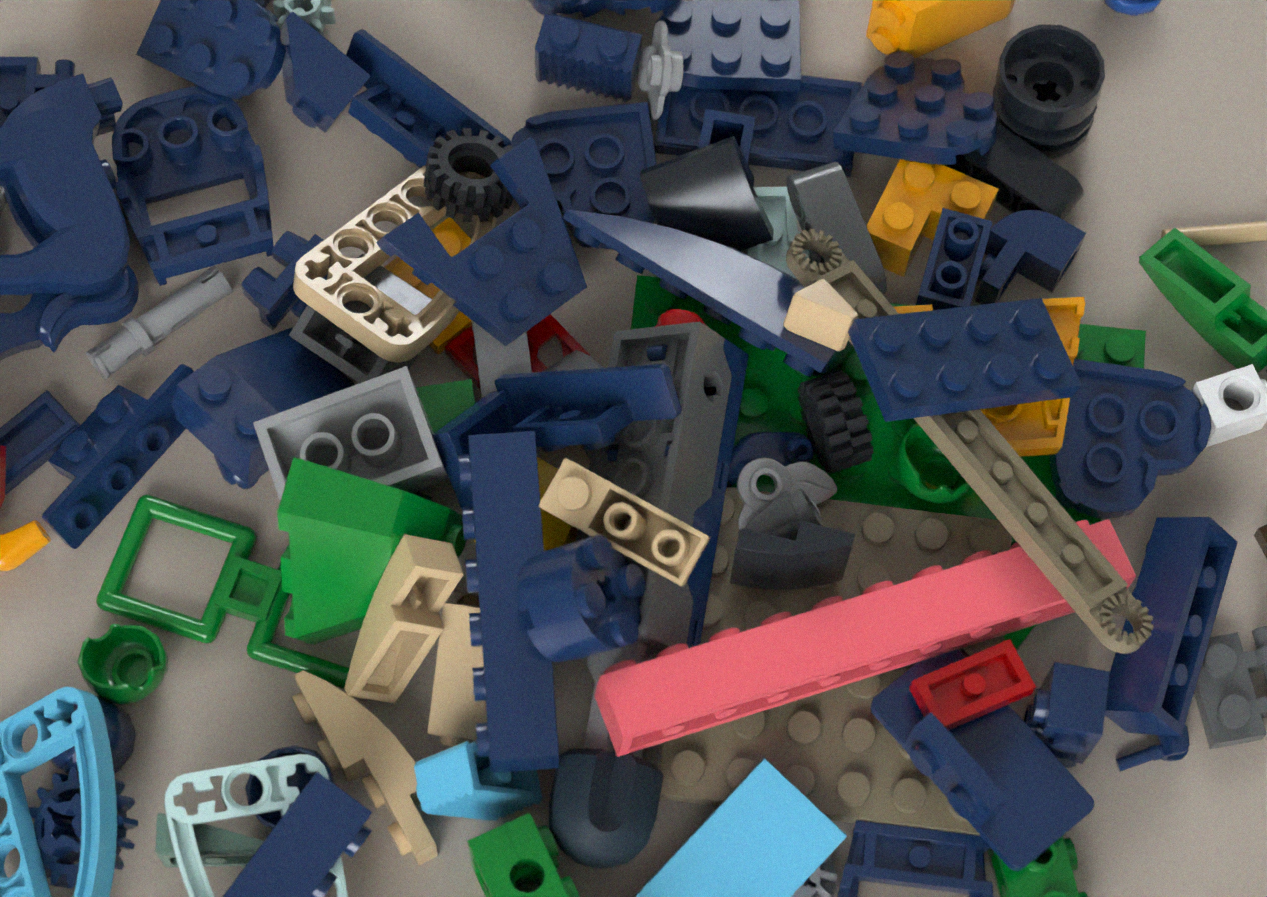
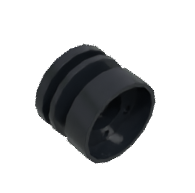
M1039 24L1017 33L1006 43L999 58L996 84L993 88L992 96L994 110L997 114V122L1050 159L1072 153L1086 140L1089 134L1105 79L1104 59L1096 45L1081 32L1062 25Z

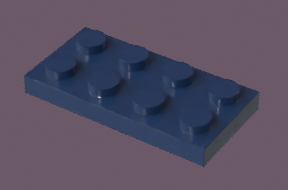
M1042 298L855 319L848 330L850 339L885 422L1070 398L1081 387L1080 380Z

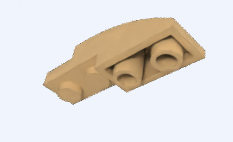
M304 670L293 675L299 693L291 696L306 726L314 721L317 723L324 739L316 744L323 759L332 768V772L341 768L348 782L368 772L369 775L361 779L362 784L376 809L385 804L394 823L387 826V830L401 856L411 852L418 866L438 856L436 843L416 806L421 804L416 792L417 781L414 770L416 763L395 735L362 704L351 696L347 697L344 691Z

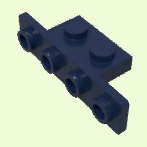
M360 29L354 32L346 56L371 77L364 85L368 90L353 97L348 113L361 122L371 133L378 135L400 152L409 162L416 164L419 168L425 166L429 148L434 146V140L439 136L445 139L446 132L452 130L459 137L462 134V128H471L472 136H479L480 129L488 131L489 140L492 141L497 135L504 139L503 148L510 145L509 138L366 30Z
M180 364L148 400L117 385L110 394L100 400L96 409L73 433L63 440L61 447L48 459V462L58 473L72 480L69 486L42 514V519L67 546L77 549L186 430L176 419V388L179 382L194 372L191 367Z
M666 364L505 374L495 380L497 391L508 390L520 423L512 428L513 432L535 431L536 447H542L544 452L557 451L569 445H584L586 450L600 449L612 444L616 440L615 435L633 421L674 419L682 412L670 369Z

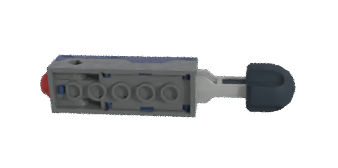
M667 310L658 317V323L655 327L614 331L608 368L666 364L670 369L682 409L681 414L674 419L631 422L615 435L616 440L612 444L592 450L589 471L711 537L683 587L622 554L628 565L635 564L641 569L645 579V592L639 597L638 639L634 644L588 656L587 666L595 681L584 747L570 748L561 755L559 768H555L549 801V829L560 850L574 862L591 868L607 869L629 863L645 848L656 821L664 776L657 765L642 759L643 749L617 757L594 697L599 677L604 674L608 667L618 662L635 660L636 664L655 659L658 653L670 646L687 644L691 648L700 645L749 354L707 327L699 315L687 310ZM579 529L577 530L576 541L592 537Z

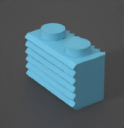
M463 742L417 761L414 765L417 796L422 810L427 814L497 821L498 817L505 818L507 814L514 815L515 811H523L524 807L531 808L532 804H540L543 798L537 770L491 773L490 757H478L476 742Z

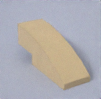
M404 534L387 564L364 618L344 688L347 697L396 703L444 630L439 611L464 575L452 543Z

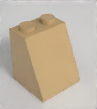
M454 592L443 605L441 622L444 630L439 636L427 734L441 735L440 743L449 746H456L466 741L473 743V740H477L476 722H487L486 701L474 700L472 667H484L482 646L471 647L469 613L480 612L478 594Z

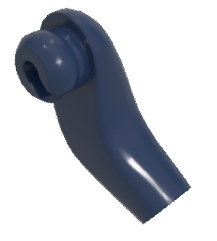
M755 432L743 436L733 446L727 487L735 485L743 467L755 459H774L784 467L798 462L809 463L814 455L812 441L805 435L795 432Z

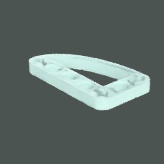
M297 754L191 772L176 777L169 784L164 797L167 824L176 861L189 897H215L199 854L193 825L279 810L282 818L289 805L300 794L297 787H288L286 783V778L295 774L296 765H304L307 773L319 772L329 780L325 765L318 758L309 754ZM252 774L260 780L263 790L262 796L256 804L242 806L232 799L230 785L236 776ZM222 778L220 795L227 811L215 812L216 800L198 804L196 815H187L185 807H175L173 797H178L182 794V785L193 784L195 792L198 793L213 791L214 788L209 779ZM340 856L330 871L338 876L334 882L336 897H348L342 857Z

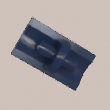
M286 231L272 249L273 259L286 267L277 279L258 266L242 282L243 294L259 309L261 322L272 330L276 328L290 310L300 318L307 306L294 292V273L296 262L324 240L316 234L307 241L290 231Z

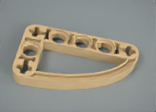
M426 165L303 255L296 262L293 289L303 302L375 354L392 362H404L414 358L460 312L453 306L455 301L440 290L417 315H414L364 279L365 276L390 258L376 244L377 241L389 232L377 229L374 226L375 223L389 221L399 226L419 212L426 224L431 227L446 215L447 207L437 211L432 205L419 207L407 200L412 196L426 197V187H423ZM457 172L471 179L485 178L474 172ZM491 212L489 221L480 222L478 215H474L475 231L470 245L496 227L497 218ZM352 246L363 250L366 255L361 258H348L339 250ZM349 301H361L366 303L371 310L358 314L348 311L343 305Z

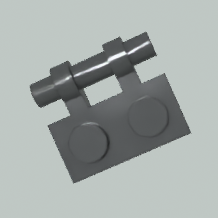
M1267 626L1259 627L1252 631L1256 650L1243 652L1238 632L1214 636L1209 639L1194 691L1209 749L1259 741L1267 735L1262 719L1267 718V696L1256 698L1249 674L1250 672L1263 670L1267 684Z

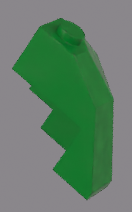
M293 457L278 508L279 530L289 532L290 552L285 551L280 557L282 591L293 595L290 610L284 617L285 635L301 642L315 645L360 630L379 581L404 534L452 543L458 558L462 554L467 541L464 540L463 516L449 507L409 492Z

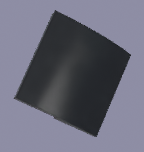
M734 136L640 171V178L657 225L684 231L739 251L773 240L774 229L754 190L755 178Z
M800 521L796 541L741 528L734 554L730 584L760 589L792 590L822 586L840 581L845 573L855 534L805 521Z

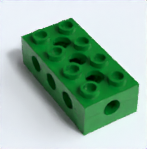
M530 813L467 840L471 866L485 897H580L570 875L560 879L556 869L560 868L556 858L559 856V852L546 824L537 828ZM525 883H533L540 887L530 893L517 890L520 885Z

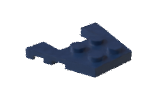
M532 136L490 165L521 210L461 252L451 257L419 212L376 242L379 248L391 257L395 254L414 269L412 274L426 285L433 283L455 301L454 307L504 346L510 344L587 288L538 147Z

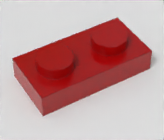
M1008 639L914 679L909 689L923 716L926 717L932 712L949 731L1031 695L1036 685L1011 640Z

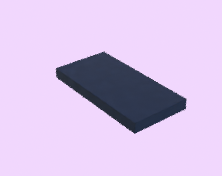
M801 75L799 92L700 89L681 85L679 92L668 91V94L665 96L662 115L657 120L654 141L655 153L681 156L697 150L705 109L756 117L749 165L803 172L838 162L845 176L851 178L854 152L834 149L833 131L861 89L862 82Z

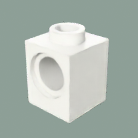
M1253 364L1196 382L1191 390L1200 405L1202 406L1205 403L1208 407L1211 431L1206 447L1260 430L1267 422V381L1259 378ZM1224 398L1238 401L1244 411H1236L1229 408L1224 402Z

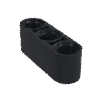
M998 122L995 144L985 154L980 156L976 149L970 153L956 155V164L946 165L951 169L997 188L998 192L995 201L1011 213L1037 210L1064 219L1084 194L1082 185L1076 177Z

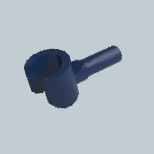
M1184 726L1182 736L1158 735L1159 745L1149 746L1148 748L1115 759L1119 771L1121 772L1152 760H1182L1187 755L1190 746L1187 726Z

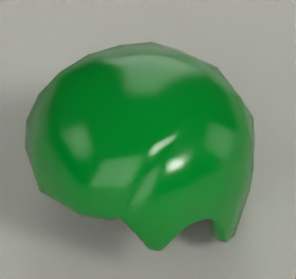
M918 423L912 424L902 436L898 449L896 469L902 485L916 497L937 504L954 502L964 497L971 486Z
M112 624L107 633L100 638L91 639L87 637L84 640L77 663L85 682L91 690L108 702L127 705L144 699L162 684L168 671L169 659L159 636L142 625L121 626L119 624Z

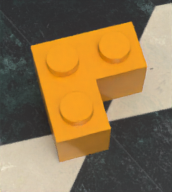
M900 159L866 225L883 268L904 277L923 238L926 237L934 240L943 208L988 220L998 189L942 164H927Z

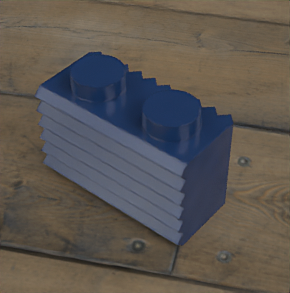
M546 13L535 45L536 79L539 83L546 80L548 85L555 82L558 87L565 85L567 89L574 87L577 92L584 89L586 94L593 91L596 96L602 93L605 98L612 95L615 100L622 98L624 102L631 100L637 80L643 35Z

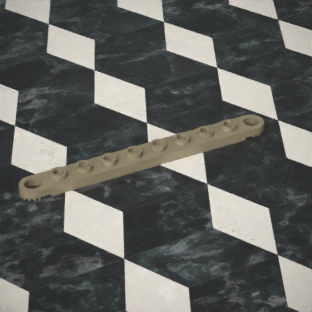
M810 229L809 232L802 230L800 234L798 233L794 237L786 253V263L804 288L824 278L858 313L857 319L899 314L855 261L848 260L843 254L842 249L838 248L839 243L832 241L833 237L830 234L826 237L824 231L820 230L816 233L815 229ZM803 250H812L819 253L825 260L824 265L819 263L816 266L815 261L810 264L811 259L807 258L805 260L806 255L805 253L802 254ZM979 409L914 418L1105 647L1117 653L1127 654L1138 650L1152 634L1151 631L1154 626L1151 624L1153 620L1152 615L1148 616L1147 614L1149 611L1147 606L1143 608L1140 605L1142 602L1133 597L1126 588L1128 584L982 411ZM1118 614L1125 617L1131 623L1134 633L1127 635L1126 631L1120 633L1121 629L1118 628L1116 630L1114 628L1116 624H1111L1113 617L1110 616Z

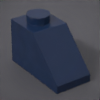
M292 11L280 28L281 43L286 45V54L282 65L286 102L293 106V113L302 123L311 128L318 127L326 133L371 76Z

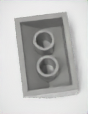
M407 366L253 422L280 501L293 457L409 493L449 480L432 436L434 432Z

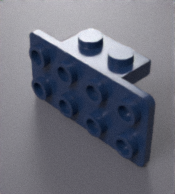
M959 649L919 661L873 698L870 705L871 712L909 754L914 765L934 782L947 797L952 808L972 825L1003 862L1014 871L1023 870L1089 815L1094 808V800L1009 705L949 731L932 712L924 717L909 689L912 681L966 657Z

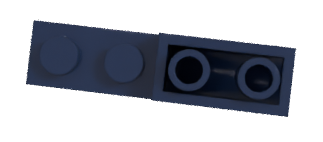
M945 208L942 209L915 305H932L933 310L970 306L993 221Z

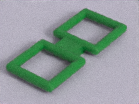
M143 495L138 499L97 595L96 603L101 610L205 644L215 641L226 613L256 623L246 648L250 658L294 673L304 670L334 686L345 688L349 667L272 643L291 593L282 591L281 562L278 569L248 560L257 539L253 528L152 495ZM153 518L232 543L201 619L122 594ZM290 545L286 547L285 551L290 552Z

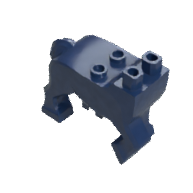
M82 73L35 92L11 112L0 128V186L4 189L7 203L16 224L34 247L29 251L16 255H0V295L25 296L32 294L29 303L22 310L14 313H0V361L22 351L39 348L43 344L54 353L57 351L62 339L71 330L81 325H101L117 322L131 313L138 301L139 283L134 271L127 264L130 239L125 218L113 191L116 188L115 176L109 162L106 159L100 160L93 146L96 136L112 132L115 129L116 120L114 113L120 112L123 106L122 99L111 77L87 84Z

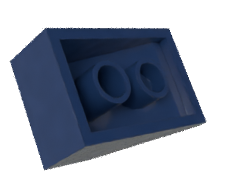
M293 327L218 354L177 384L176 419L247 486L269 470L253 422L355 385L338 368L290 337L289 334Z

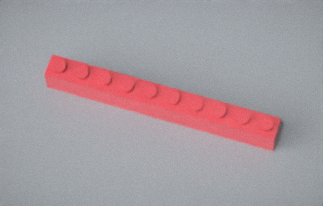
M1087 520L1076 522L1128 584L1126 587L1128 589L1136 578V574L1110 520H1104L1091 525ZM1016 542L1010 547V550L994 555L990 550L980 551L965 558L961 565L945 570L940 565L925 568L916 573L912 580L896 585H893L892 581L876 583L865 589L862 595L843 601L841 596L824 599L815 604L811 611L792 616L790 612H781L768 617L759 627L741 632L739 628L725 629L713 635L709 642L689 648L687 644L673 645L658 653L655 659L639 664H636L635 660L618 662L608 667L604 674L600 675L594 697L617 757L943 653L1075 613V611Z

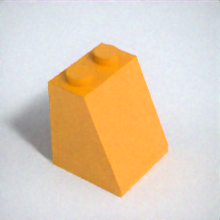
M873 0L866 37L871 40L872 44L880 52L886 55L893 52H907L914 58H918L1006 18L1012 12L1015 0Z

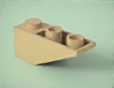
M566 457L538 505L543 510L590 536H605L612 543L613 549L682 587L711 538Z

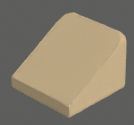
M823 278L794 294L783 326L792 333L836 351H841L846 347L850 337L848 330L854 320L857 319L858 313Z

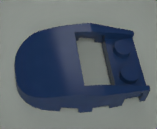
M194 86L145 98L123 112L116 122L112 135V156L116 164L118 181L116 182V191L133 232L160 286L167 284L166 278L266 252L267 257L272 256L274 244L263 156L260 146L255 144L248 130L247 120L238 104L232 98L214 94L200 86ZM244 178L250 200L152 226L146 204Z
M856 820L837 897H857L859 881L968 894V897H993L992 882L986 881L984 853L990 849V846L981 836Z

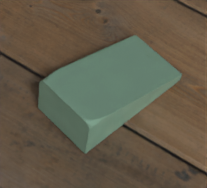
M158 813L155 853L166 868L178 867L166 814ZM206 824L193 825L203 867L245 866L264 841Z

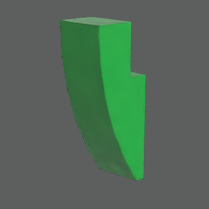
M1175 227L1139 257V264L1178 313L1231 365L1239 369L1253 364L1257 374L1267 366V310L1250 298L1251 285Z

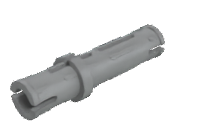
M211 266L207 271L199 275L198 278L174 292L148 312L136 319L130 317L122 323V329L86 352L89 361L96 371L100 372L101 377L106 380L110 375L139 355L147 356L155 350L154 345L164 337L182 327L215 302L231 294V286L224 275L218 271V268Z

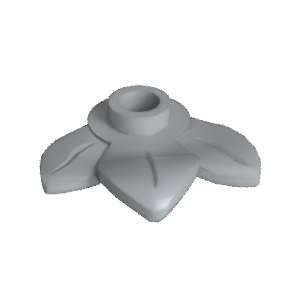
M658 21L655 24L652 45L643 49L638 64V85L641 90L648 93L650 121H656L660 118L665 96L668 94V91L679 92L683 79V56L681 51H671L670 46H668V28L664 21Z
M755 459L743 467L737 479V491L744 503L738 519L739 530L745 528L750 521L786 490L793 493L802 488L821 517L816 504L832 497L837 492L836 484L826 472L807 462L793 463L784 467L774 459ZM760 475H768L774 482V489L769 495L760 493L756 487V481Z

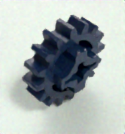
M77 766L70 768L69 775L53 774L52 783L54 788L51 790L39 787L36 792L42 803L39 808L29 807L30 815L35 819L34 830L46 877L50 878L51 885L68 889H75L79 863H73L74 861L80 862L81 792ZM115 779L117 842L114 869L122 870L125 865L119 854L122 849L131 850L134 848L135 843L126 838L127 830L138 826V820L127 818L126 812L132 808L135 800L134 798L121 795L125 783Z

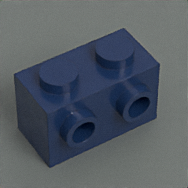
M1054 662L1042 685L1036 689L1033 704L1028 703L1026 707L1024 722L1065 768L1074 767L1076 763L1083 764L1103 735L1110 671Z

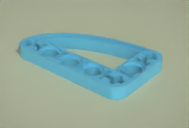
M63 687L0 722V799L5 798L7 802V814L0 824V897H52L21 776L75 746L79 772L82 814L80 862L73 897H110L117 842L115 776L102 707L98 698L92 693L73 687ZM74 704L78 705V709L75 711L73 706ZM71 717L72 723L64 722V720ZM35 724L38 731L37 742L29 752L25 753L22 748L23 734L27 728ZM17 848L20 853L19 867L11 877H7L4 871L5 858L12 849Z

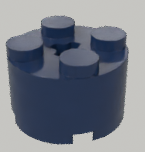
M596 535L549 549L524 562L517 583L518 605L520 612L529 609L534 627L526 629L534 646L545 657L554 662L577 660L634 644L638 639L639 597L645 592V579L641 569L635 564L628 565L622 553L613 549L612 543L605 536Z

